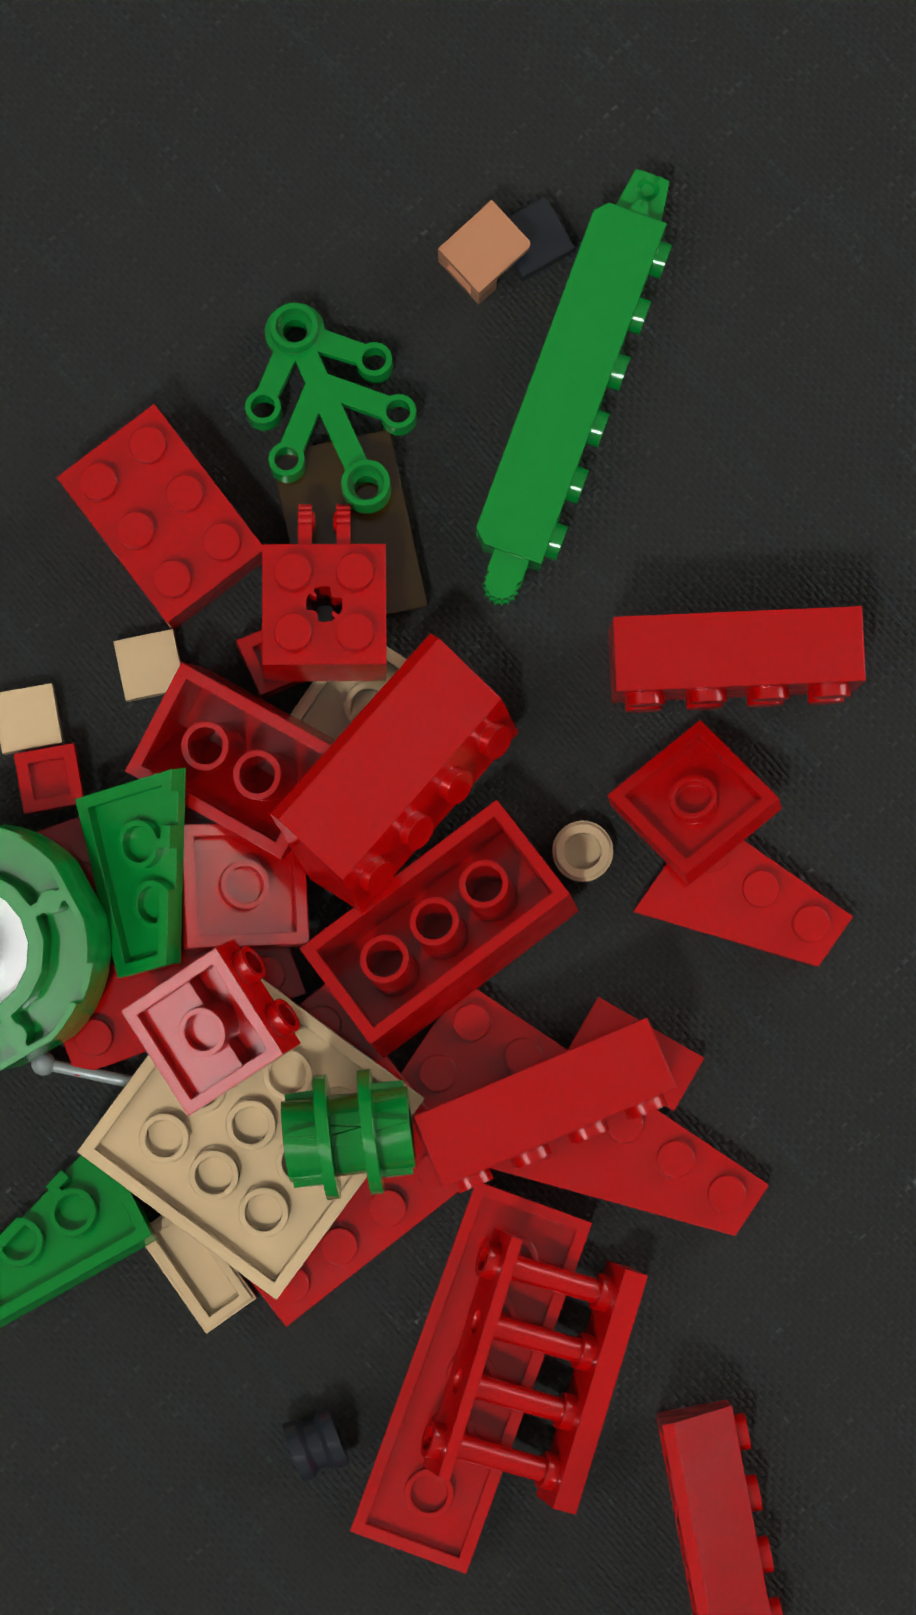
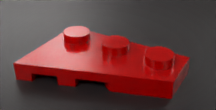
M744 840L690 885H687L666 863L632 912L814 967H819L853 918L852 915Z

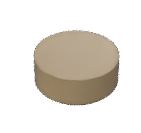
M576 821L565 826L557 834L552 846L553 862L557 870L567 879L575 882H590L603 875L610 866L613 858V844L608 833L601 826L589 821Z

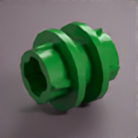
M363 1069L357 1070V1092L331 1095L327 1074L313 1076L311 1091L284 1094L285 1101H281L282 1136L288 1177L290 1182H293L294 1188L324 1185L327 1200L340 1199V1176L367 1173L371 1195L385 1192L384 1178L414 1174L413 1168L416 1167V1151L408 1089L407 1086L404 1087L403 1080L373 1083L371 1070Z

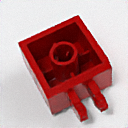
M298 504V544H262V668L264 681H386V544H351L350 504H336V511L333 513V526L337 544H312V534L315 532V513L312 511V504ZM328 604L332 606V609L339 610L340 614L332 611V621L321 622L318 621L317 612L312 609H317L319 605Z

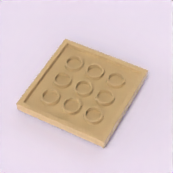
M261 979L274 1001L279 998L283 999L295 1011L300 1024V1028L295 1034L302 1044L190 1116H187L148 1055L77 1152L277 1300L367 1178V1173L340 1176V1199L327 1200L324 1185L294 1188L293 1182H290L288 1177L282 1136L281 1101H285L284 1094L311 1091L313 1076L327 1074L331 1095L357 1092V1070L370 1069L373 1083L400 1080L270 983ZM404 1083V1087L407 1086L411 1114L413 1115L425 1098Z

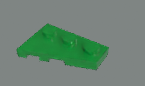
M186 768L170 769L75 799L98 898L108 917L111 934V952L118 978L137 975L181 962Z

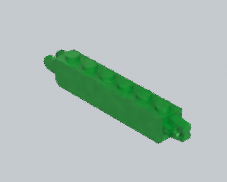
M636 169L617 204L607 203L594 209L476 527V537L482 550L492 554L487 568V575L484 576L486 581L483 583V586H485L483 590L486 592L485 597L489 598V603L493 602L494 606L499 604L503 607L504 604L509 605L510 601H515L514 597L518 596L517 591L521 589L528 568L540 572L545 557L556 561L568 530V526L558 523L566 501L574 504L578 503L589 473L588 469L579 466L587 444L596 448L600 444L610 413L600 410L607 388L619 391L631 359V357L621 354L622 347L628 332L640 335L652 302L641 297L649 276L661 278L672 248L671 244L662 241L667 224L662 222V216L670 181L660 176Z

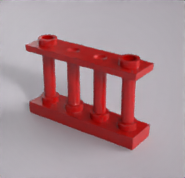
M495 1228L491 1241L486 1240L478 1253L475 1273L480 1278L436 1421L431 1420L427 1424L422 1437L421 1455L425 1457L423 1466L438 1478L448 1481L451 1479L456 1459L532 1479L538 1488L536 1496L553 1509L576 1515L648 1275L629 1266L607 1260L604 1272L599 1273L594 1278L518 1255L523 1239L508 1231ZM510 1281H518L588 1301L589 1308L592 1311L585 1333L581 1332L575 1337L501 1316ZM493 1339L570 1361L574 1371L567 1392H562L560 1396H555L483 1376L482 1373ZM474 1400L552 1420L556 1430L549 1452L545 1451L539 1456L464 1435Z

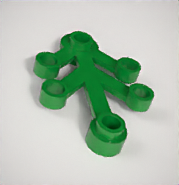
M285 304L277 308L266 322L265 338L273 354L257 391L251 393L246 399L245 412L248 422L252 427L260 431H268L278 426L283 416L279 398L296 364L305 386L281 443L275 445L269 453L268 462L272 475L283 483L295 482L304 475L306 471L304 451L320 416L345 470L341 478L345 502L350 504L351 509L359 513L369 514L377 512L388 503L391 496L389 474L380 463L374 460H367L343 407L379 419L387 432L401 436L411 432L417 424L415 403L406 395L394 394L389 396L328 374L319 355L357 366L360 377L368 383H382L393 372L392 354L389 348L382 343L370 342L364 344L325 330L320 314L306 304ZM292 328H302L307 332L305 338L299 342H290L285 338V335ZM377 355L383 357L386 362L379 370H369L364 366L366 359ZM260 403H270L275 407L273 413L265 418H260L253 414L254 408ZM396 407H403L410 412L409 417L399 423L391 421L388 418V414ZM290 454L298 458L297 465L290 470H282L276 465L278 459L283 455ZM364 483H372L378 487L377 494L370 499L360 498L356 494V490Z

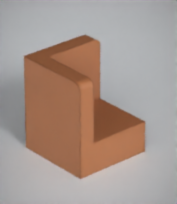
M491 200L438 248V262L479 305L496 290L497 279L530 249V241Z

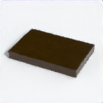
M386 430L356 436L367 460H374L383 465L387 470L391 483V496L388 503L374 513H359L350 508L351 544H386V617L426 609L428 605L391 435ZM332 442L306 447L304 451L306 471L299 480L292 483H283L276 479L290 544H298V504H312V511L315 513V532L312 534V544H337L333 526V513L336 511V504H347L341 487V478L345 470ZM290 454L283 455L278 459L276 465L282 470H290L297 465L298 458ZM364 483L358 487L356 494L360 498L370 499L377 494L378 487L372 483ZM328 604L319 605L317 609H312L317 612L318 621L321 622L332 621V611L340 614L339 610L332 609V606Z

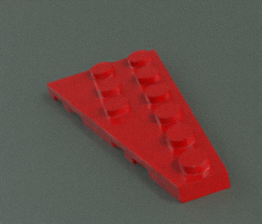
M475 989L438 1017L401 1074L412 1089L425 1098L423 1103L428 1109H431L568 1050ZM623 1110L605 1118L609 1130L577 1144H571L567 1135L547 1143L552 1153L551 1155L518 1169L513 1167L510 1159L490 1167V1169L736 1236L769 1186L658 1110L629 1120Z

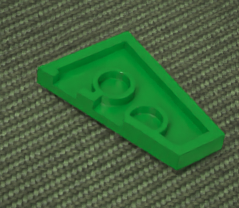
M82 1155L66 1172L61 1170L46 1186L48 1191L22 1218L17 1217L0 1235V1328L158 1240L138 1197Z

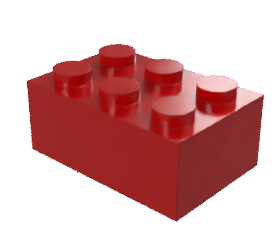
M155 404L56 477L173 630L262 564V544Z

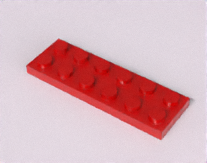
M486 1183L473 1188L350 1532L464 1574L467 1573L503 1472L456 1459L450 1481L438 1478L423 1466L425 1457L421 1455V1442L427 1424L431 1420L436 1421L477 1288L480 1278L475 1273L478 1253L486 1240L491 1241L494 1229L498 1228L523 1239L518 1256L575 1272L592 1222ZM511 1280L500 1315L554 1330L566 1295ZM493 1339L482 1375L533 1389L545 1354ZM475 1399L464 1435L512 1448L524 1413Z

